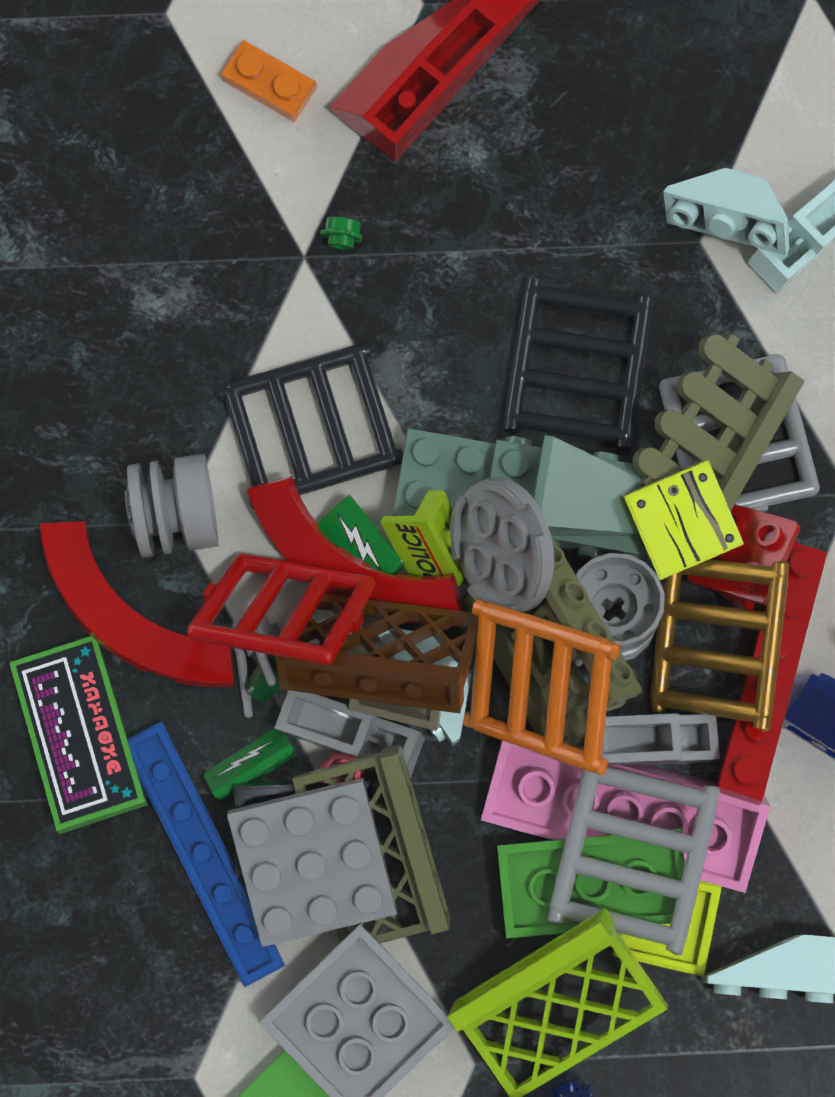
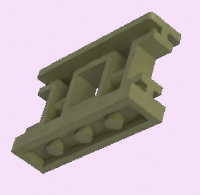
M552 538L554 571L551 585L545 596L547 601L543 605L541 603L538 604L535 608L525 613L614 642L609 629L603 623L591 603L585 588L574 574L562 549ZM470 594L462 600L467 612H472L475 602ZM496 623L493 659L511 688L516 629ZM534 636L526 717L535 733L545 736L552 657L542 639ZM572 648L569 690L573 697L567 700L563 743L578 747L585 740L587 718L583 710L588 706L590 682L586 683L578 667L584 663L591 675L593 654ZM621 652L617 659L612 660L607 711L622 707L626 703V699L636 697L642 692V688L635 678L632 668L625 661Z

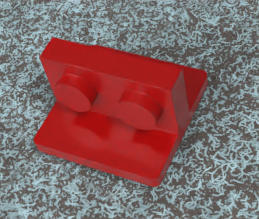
M734 504L730 512L744 544L713 557L711 560L771 567L772 562L787 561L800 531V525L790 519ZM693 575L687 576L688 581L693 585L720 592L736 609L753 610L755 603L762 606L767 604L769 585Z

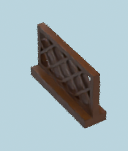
M325 594L317 609L330 610L336 615L318 624L311 617L297 641L307 643L317 638L323 644L327 637L326 633L330 632L349 597ZM369 599L363 609V616H376L380 621L363 629L360 628L358 633L351 632L352 634L347 637L332 664L320 665L276 656L281 690L460 714L464 702V685L476 648L478 616H475L472 612ZM407 621H417L423 627L406 635L398 625ZM452 626L468 628L467 633L453 640H450L443 633L444 630ZM386 631H389L396 638V640L380 648L371 641V638ZM433 636L441 646L423 654L415 644ZM359 644H362L369 652L366 655L343 653ZM403 650H406L413 658L410 661L389 659V657ZM449 655L458 663L457 667L433 664Z

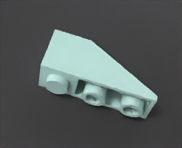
M794 935L705 974L702 977L701 983L714 984L713 993L741 996V987L744 986L760 988L759 997L787 999V991L792 990L804 991L805 1001L833 1003V995L835 994V937Z

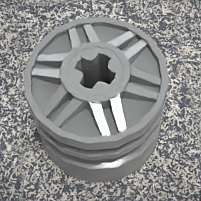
M205 454L175 458L173 479L165 480L158 460L150 462L151 482L146 483L140 463L127 466L126 511L131 534H133L138 544L142 558L154 556V536L156 535L160 537L164 554H171L173 550V533L182 532L189 551L218 547L217 521Z
M608 553L593 558L578 570L576 577L585 588L601 620L609 629L614 642L620 645V652L625 661L634 659L649 646L664 612L665 593L660 579L646 562L629 554ZM613 608L617 609L620 612L618 618L614 617L610 621L604 618L605 611L610 612Z

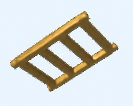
M709 559L663 579L662 587L665 593L664 612L657 627L649 696L650 712H665V708L754 722L753 728H758L761 731L770 730L788 586V562H772L771 567ZM682 574L769 585L766 612L679 601ZM681 619L762 630L761 656L756 658L674 646L676 620ZM671 664L758 676L755 704L670 691L668 689Z

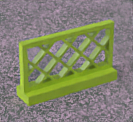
M606 907L455 1000L447 1018L457 1032L463 1029L509 1097H523L667 1010L668 1004L615 930L616 922ZM611 945L622 961L620 974L616 975L592 969L595 954ZM588 959L587 968L577 966ZM626 968L633 978L625 977ZM564 973L585 977L581 998L555 993L556 979ZM590 979L617 985L613 1006L586 1000ZM550 982L548 991L540 989ZM623 986L642 990L651 1004L639 1012L620 1008L619 1004ZM525 997L545 1000L543 1021L516 1016L519 1001ZM552 1002L579 1008L575 1029L548 1023ZM512 1006L510 1014L502 1012ZM584 1010L610 1015L609 1030L601 1035L581 1031ZM617 1017L626 1019L615 1026ZM488 1020L508 1024L505 1044L486 1040L478 1026ZM514 1025L540 1031L537 1052L511 1046ZM546 1033L573 1039L571 1052L562 1058L543 1054ZM578 1041L587 1042L586 1044L577 1048ZM496 1053L503 1054L502 1061L499 1059ZM511 1056L535 1062L533 1075L517 1084L506 1069L508 1057ZM541 1064L549 1065L548 1067L539 1071Z

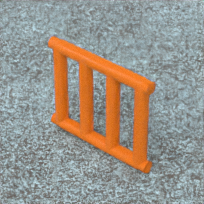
M480 599L476 600L472 607V613L478 616L471 711L465 713L463 725L482 734L579 769L604 775L608 768V760L602 758L611 665L612 660L617 659L620 654V645L606 638ZM496 623L516 629L507 723L488 716ZM534 636L554 642L545 736L525 729ZM572 648L593 654L584 750L563 743Z

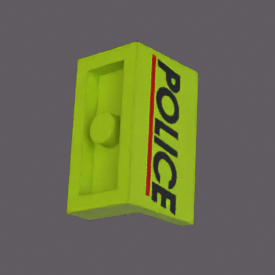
M428 490L414 516H383L380 523L398 556L404 562V567L409 575L440 576L454 573L457 586H461L465 575L459 559L453 560L451 554L450 520L453 508L444 490Z

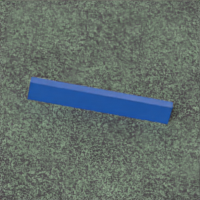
M161 721L130 737L128 741L140 781L243 986L247 987L286 966L275 944L261 946L246 886L241 877L235 876V864L163 722Z

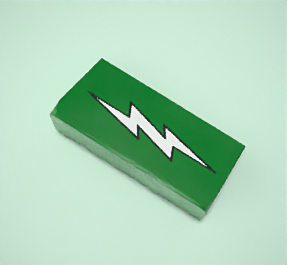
M351 495L344 498L317 523L319 525L318 529L336 547H342L353 556L372 565L371 568L397 575L404 569V562Z
M273 729L204 773V778L215 798L223 802L233 796V784L254 783L294 758L296 752L285 734Z

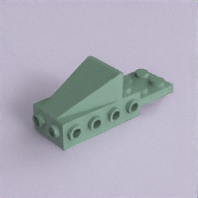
M408 428L393 516H414L428 490H444L452 508H454L457 498L464 496L466 491L477 481L501 477L519 484L533 497L546 519L551 537L554 538L562 551L576 553L577 558L585 561H590L593 558L608 553L629 554L646 562L649 567H653L623 498L624 495L643 487L640 485L643 476L636 472L632 463L619 461L620 457L618 455L607 452H594L591 455L556 437L547 435L544 436L542 446L535 447L532 446L531 440L516 436H508L505 441L497 440L496 444Z

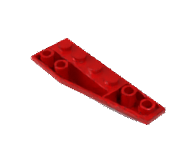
M540 0L450 1L386 44L332 103L330 110L392 161L396 162Z

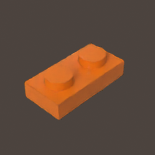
M245 40L241 42L221 73L223 82L294 123L317 88L315 80Z

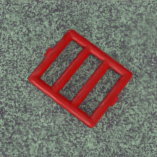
M238 553L217 584L209 583L203 592L204 603L189 624L187 634L191 639L320 665H330L336 659L350 632L358 633L362 626L363 609L376 588V581L373 577L247 553ZM245 572L268 575L235 629L212 625ZM287 579L310 583L278 637L254 633ZM329 587L353 591L322 645L297 641Z

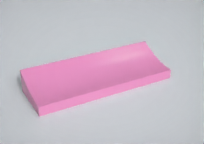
M501 741L481 821L551 840L566 839L582 769ZM582 746L576 747V748H579V749L584 750V747H582ZM608 765L611 768L703 790L704 786L717 785L714 782L651 765ZM599 783L592 811L665 829L681 828L682 833L692 835L698 809ZM719 793L718 806L700 881L746 893L770 809V804L765 796L763 801L756 805ZM587 828L585 837L605 836L612 834Z

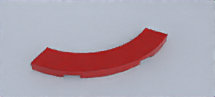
M292 476L254 485L247 489L253 508L264 530L287 561L371 576L376 581V588L370 600L465 611L454 573L440 576L393 575L371 568L372 565L353 556L342 547H336L318 529L319 525L302 501ZM329 587L326 594L350 597L353 591ZM407 621V622H405V623H412V624H421L420 622H417V621Z
M85 521L40 523L42 550L52 581L64 599L69 612L101 646L146 673L149 671L162 677L174 679V682L201 687L232 688L234 682L230 647L193 640L189 636L175 633L147 620L130 608L115 593L100 572L90 549Z

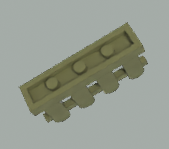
M732 333L726 334L725 338L720 335L704 337L698 346L700 357L709 364L704 374L702 375L698 372L684 373L677 380V392L687 401L682 412L664 410L655 418V429L659 435L665 438L664 443L659 451L655 448H641L633 456V467L636 472L643 476L640 485L643 487L684 470L671 460L676 449L679 448L698 463L709 460L731 511L805 381L792 371L770 373L774 365L767 359L760 360L757 363L738 349L736 346L740 339ZM721 373L743 389L738 400H735L715 385ZM699 410L722 427L716 438L693 422Z

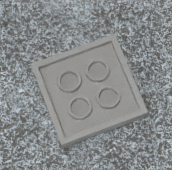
M364 778L228 811L227 817L262 947L397 915V907Z
M361 923L357 924L259 1019L260 1025L329 1097H384L454 1028L447 1018L448 1014Z

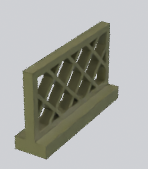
M401 744L384 748L381 753L293 776L292 781L296 794L306 792V785L319 781H324L329 785L339 784L342 782L333 777L345 774L348 775L344 782L351 781L356 771L375 766L380 784L372 799L369 798L371 809L373 808L389 817L392 829L385 842L380 840L383 855L386 852L402 861L405 869L397 885L390 882L394 899L396 900L397 896L414 904L419 920L402 925L390 917L376 919L377 921L370 933L379 943H384L426 931L435 934L449 930L451 916ZM381 792L386 806L377 802ZM394 836L396 838L399 850L390 846V843ZM407 879L411 893L402 889ZM382 923L390 927L388 929L378 931ZM348 927L336 929L340 941L349 933Z

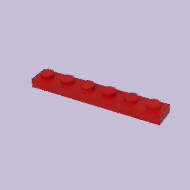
M794 542L786 561L789 563L788 586L770 730L761 731L758 728H753L754 722L734 719L716 785L720 788L721 794L756 805L763 801L827 552ZM758 630L751 657L760 658L762 630ZM746 675L739 702L755 704L758 676Z

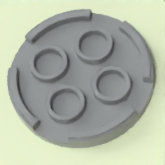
M501 477L477 481L466 491L464 496L457 498L450 520L453 560L459 559L463 573L470 585L467 591L475 601L480 599L521 612L529 611L544 599L553 577L554 549L548 524L536 501L519 484Z

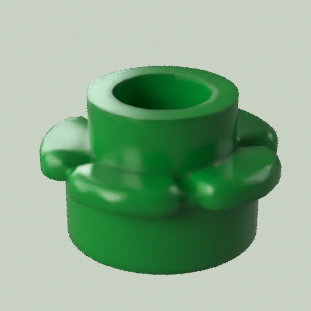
M328 217L325 229L320 231L321 236L328 238L327 245L329 247L341 250H352L354 243L361 242L363 237L360 234L361 223L344 217Z

